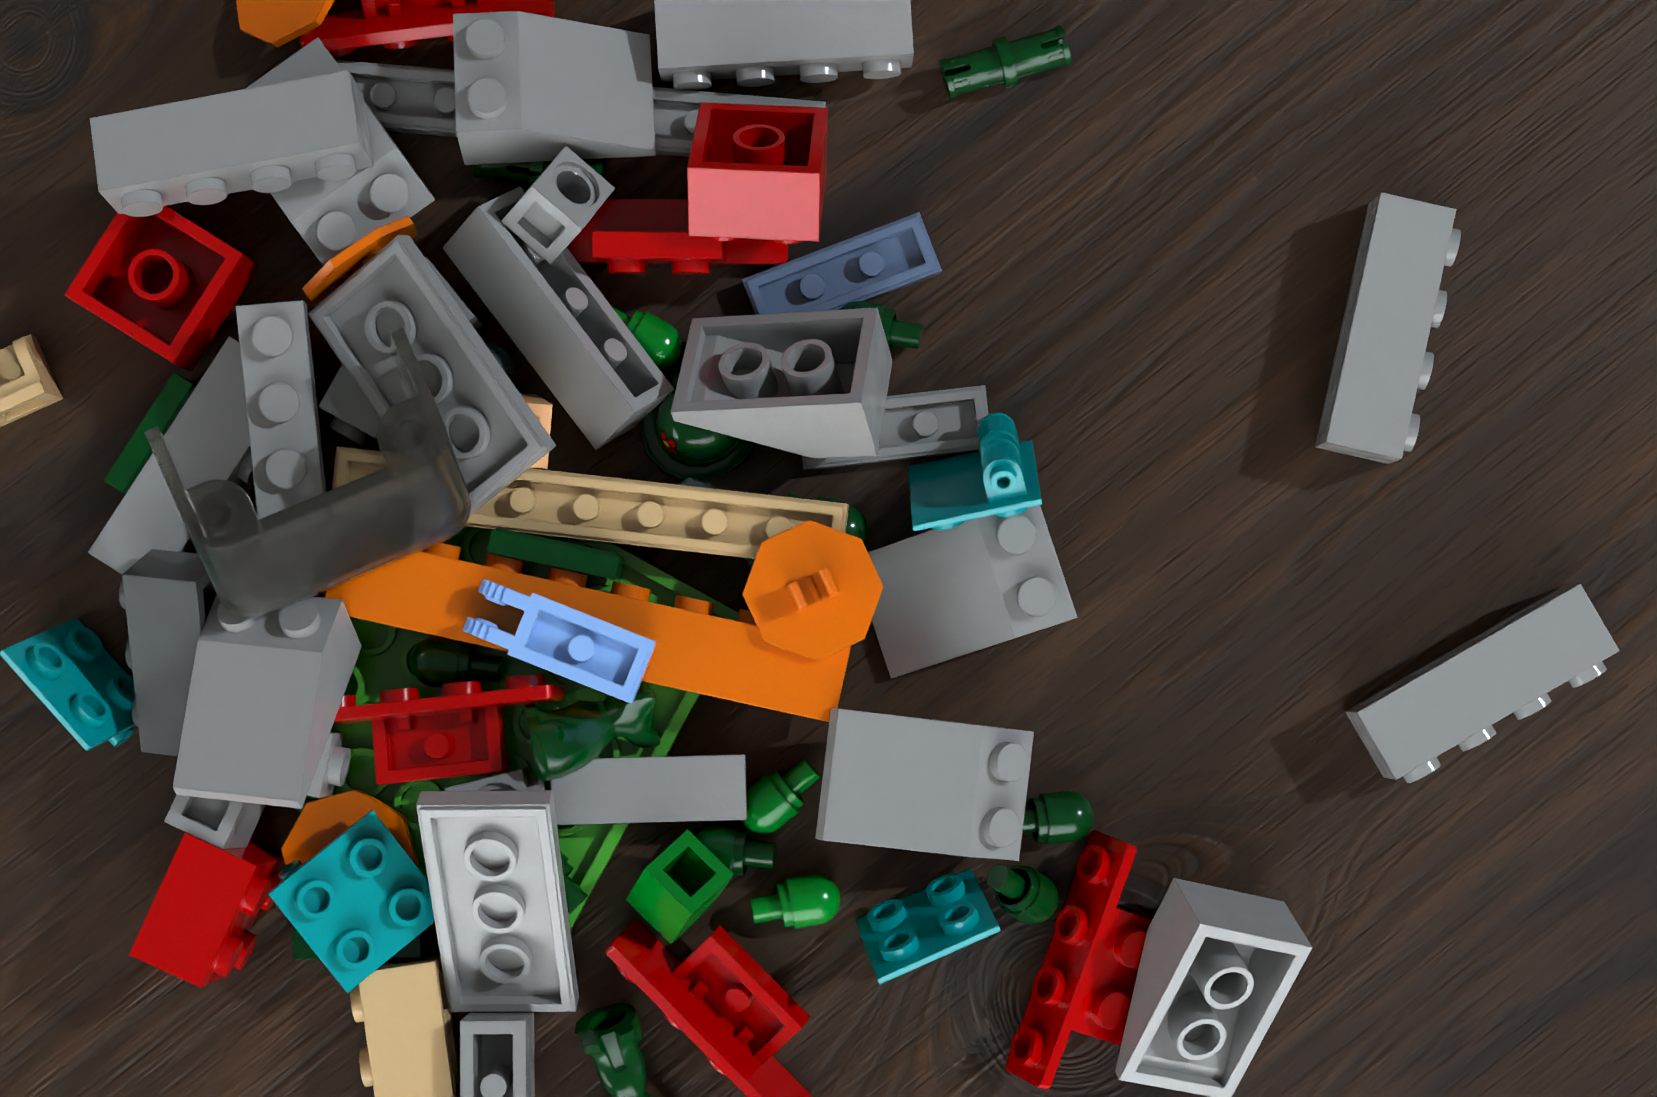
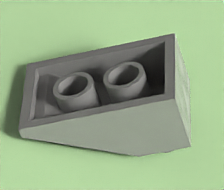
M521 11L453 14L456 134L464 165L553 161L565 146L569 147L581 159L656 156L651 42L649 34Z
M317 37L245 89L343 70L319 37ZM365 101L374 167L358 169L353 176L343 180L326 181L316 177L294 181L289 188L271 193L323 266L330 259L374 229L406 216L412 217L435 200L431 191Z
M878 308L692 318L671 408L673 420L810 458L877 456L893 362Z
M1040 505L1028 507L1024 512L1011 517L990 515L966 520L961 525L949 530H930L868 552L884 586L872 617V623L890 678H895L1078 618Z
M219 588L197 642L173 781V789L176 795L302 809L362 647L343 599Z
M831 708L815 839L964 857L1019 861L1034 732L980 724Z
M1173 878L1147 929L1115 1069L1119 1080L1209 1097H1232L1313 948L1284 901Z

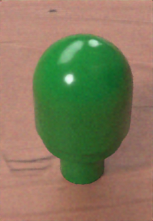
M612 307L660 371L672 368L679 361L683 351V342L676 328L649 312L644 314L637 310L630 317Z
M806 758L785 775L778 769L774 770L771 774L767 772L746 789L747 820H741L742 823L749 830L760 834H767L778 830L800 812L799 808L805 804L801 794L818 781L821 776Z
M808 874L787 878L785 882L776 884L777 894L750 898L754 924L782 919L784 928L794 927V929L824 924L836 915L840 906L838 887L830 878L822 874Z

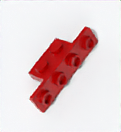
M361 0L363 10L327 14L320 26L301 35L299 40L301 48L319 37L332 57L349 54L357 47L382 44L387 49H403L416 44L419 39L445 37L449 41H454L453 14L521 11L555 18V0Z
M606 199L586 226L567 246L578 263H608V273L646 274V264H672V274L706 275L710 274V264L781 265L788 261V244H781L772 239L738 238L732 241H717L713 237L689 236L688 199Z
M544 674L506 677L505 690L482 692L481 681L443 684L442 696L419 699L418 688L379 691L380 703L356 706V695H344L333 725L371 721L376 785L509 772L504 707L564 701L565 690L561 686L545 685Z
M1096 830L1091 832L1086 847L1079 856L1074 880L1064 907L1057 916L1052 940L1042 967L1035 976L1031 997L1020 1027L1013 1036L1010 1054L1006 1062L1007 1071L1033 1086L1048 1090L1052 1085L1071 1030L1117 1045L1121 1044L1147 929L1153 920L1117 907L1137 852L1136 846Z
M634 919L605 949L606 954L616 964L619 972L628 981L635 983L661 1009L665 1019L675 1028L682 1030L707 1056L712 1067L719 1073L726 1075L747 1097H813L773 1056L774 1053L803 1028L810 1016L720 925L682 962L637 919Z

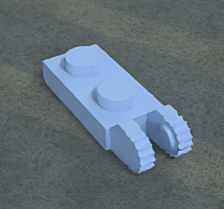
M483 578L478 590L479 593L483 594L487 600L503 606L511 605L524 611L515 635L499 629L497 624L479 617L475 619L467 617L462 631L508 649L507 655L620 700L633 703L657 644L656 641L541 595L532 593L531 596H527Z

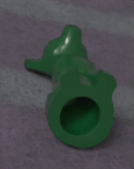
M639 687L632 704L608 695L604 701L579 700L553 711L539 709L535 703L525 705L538 783L562 778L585 767L600 754L615 736L623 737L632 745L641 748H653L660 745V737L651 727L654 720V706L656 703L654 692L644 691Z
M625 1003L597 1008L581 1017L576 1022L575 1034L579 1036L583 1052L593 1057L599 1079L606 1091L612 1097H656L646 1092L645 1062L638 1047V1043L643 1039V1032L634 1006Z

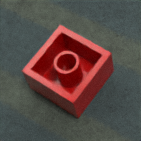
M700 102L687 167L689 236L713 237L717 241H732L738 238L772 239L781 244H796L802 241L819 242L827 177L828 108Z
M163 206L162 211L146 217H132L116 213L64 295L168 361L192 372L259 268V265L167 206Z
M187 832L184 833L129 955L200 988L222 977L226 978L233 968L242 970L257 942L258 935L250 932L259 910L269 911L274 904V901L267 892L282 881L277 871L284 857L250 841L246 848L221 849Z

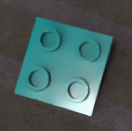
M991 413L982 418L977 429L980 451L908 466L913 531L928 528L940 531L949 530L961 525L966 520L990 515L1011 517L1024 512L1028 507L1042 505L1032 440L1019 442L1015 423L1008 415Z
M76 617L7 647L0 652V656L86 751L107 740L114 747H117L134 733L132 728L135 726L132 719V705L135 698L133 677L128 675L103 648L99 637L93 631L84 627Z
M372 809L304 864L299 859H296L286 865L278 874L282 881L267 892L347 993L435 922L428 880Z
M972 869L959 874L950 873L942 875L931 881L927 888L900 900L890 899L875 905L867 915L855 919L879 985L1001 931Z

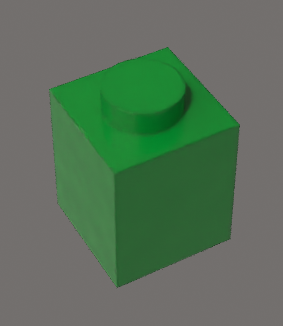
M687 829L643 870L627 896L626 901L672 944L713 906L734 874Z

